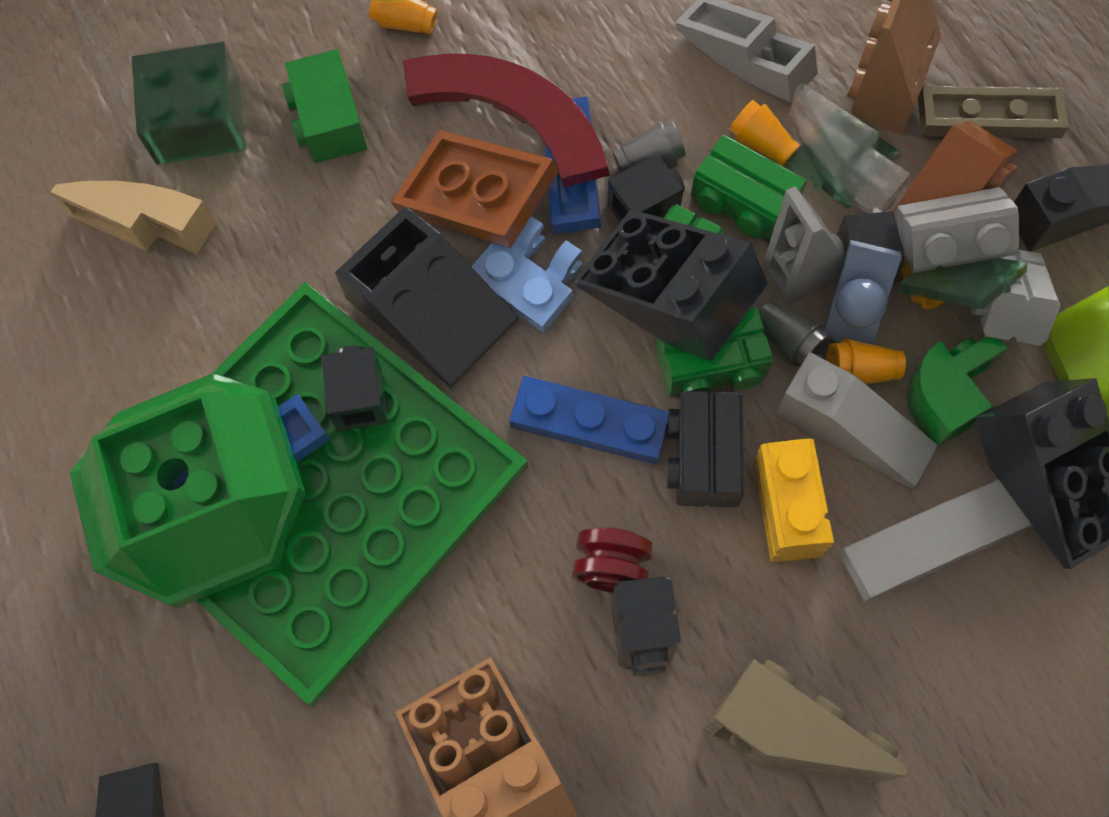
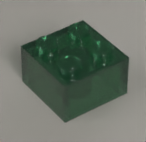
M224 41L132 56L136 134L155 165L246 150L239 75Z

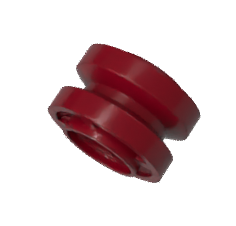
M610 527L586 529L578 533L576 548L585 554L586 557L574 561L572 578L596 590L613 593L614 587L619 582L649 578V572L639 566V563L651 559L653 543L647 538L628 530Z

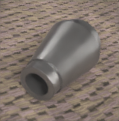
M658 121L621 146L620 149L613 151L620 173L657 153L667 167L677 165L676 160L686 156L682 139L673 121L663 125Z
M773 300L768 301L759 311L764 334L793 365L799 363L802 365L809 352L821 358L830 345L832 336L824 331L825 325L783 305H779Z

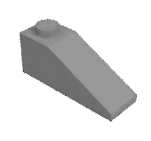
M792 187L785 192L763 263L764 270L787 305L837 282L846 255L840 238L836 234L829 232L821 218L796 187Z
M811 352L808 353L776 412L777 417L912 490L918 484L938 446L859 378Z

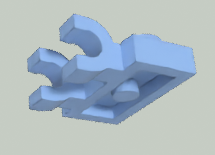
M531 216L511 248L492 242L472 265V268L515 314L544 334L574 298L573 290L566 285L583 268V263L578 260L582 255V251L566 240L555 253L549 268L546 271L529 260L546 242L545 237L540 234L544 229L543 224Z

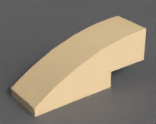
M116 180L79 181L56 184L50 191L70 217L145 251H148L156 238L159 237L194 254H198L217 225L203 200L176 190L150 184Z

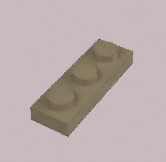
M922 86L918 96L921 136L945 137L953 125L972 121L995 137L1062 138L1069 128L1063 88Z

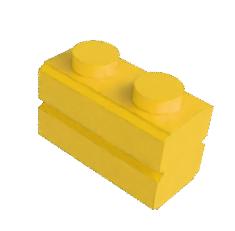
M807 438L760 445L753 465L770 561L783 562L822 557L828 551L827 549L832 546L834 540L830 520L825 518L828 509L814 439Z

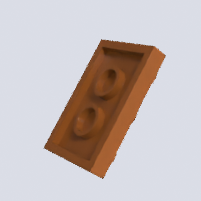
M439 130L391 203L397 212L407 206L425 222L511 248L559 171L554 160L551 158Z

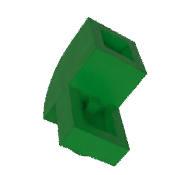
M971 337L958 344L950 352L939 341L928 351L912 374L906 394L909 412L920 430L938 445L937 448L976 425L974 417L992 408L990 402L974 384L972 379L989 370L1007 350L1001 339L986 337L976 342Z

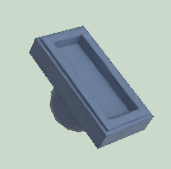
M850 240L825 321L824 331L832 336V341L841 342L842 339L848 338L869 344L874 343L881 319L887 310L888 297L902 255L900 251Z

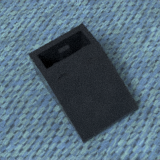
M407 206L403 207L335 272L346 299L451 388L518 321V316L442 234Z
M632 209L574 280L578 288L669 346L709 361L714 359L768 285L751 242Z
M1096 378L1043 382L974 417L990 469L1063 568L1072 569L1109 546V420L1106 405L1102 400Z

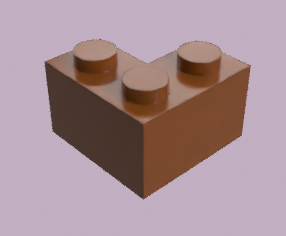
M972 121L953 125L897 206L997 187L1002 189L1018 168L1011 162L1019 151Z

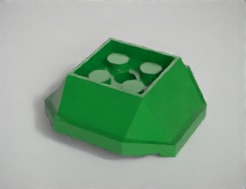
M214 373L117 412L104 430L91 438L86 453L69 473L93 571L175 608H180L277 568L286 547L284 542L296 520L306 493L276 399L268 391ZM189 470L186 482L180 488L174 490V482L177 476L183 471Z

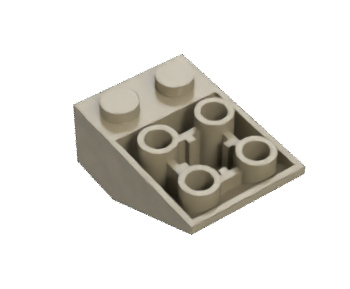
M755 659L751 661L738 676L703 729V731L743 760L754 765L873 783L905 777L910 770L908 766L896 759L899 751L890 742L870 731H867L863 736L844 722L847 715L841 708L819 695H816L812 700L793 686L796 682L793 675L769 660H766L763 665Z

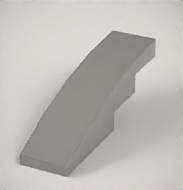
M997 480L892 525L843 548L838 553L864 601H867L942 570L957 560L989 548L1001 540L1033 526L1002 483Z

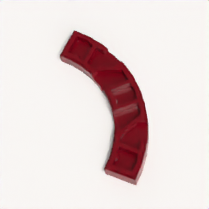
M438 54L403 60L407 97L412 106L443 101L469 102L470 99L490 103L493 108L511 115L523 124L527 123L536 131L553 156L564 187L610 176L602 145L583 111L564 91L533 70L510 61L475 54Z

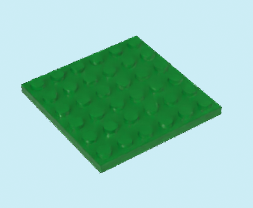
M304 282L213 373L268 391L276 399L278 407L298 394L330 440L296 463L306 493L296 520L284 542L286 547L279 566L199 599L197 602L305 703L314 708L528 468V461L308 283ZM345 346L373 347L382 368L389 423L337 432L327 414L321 355L333 354Z

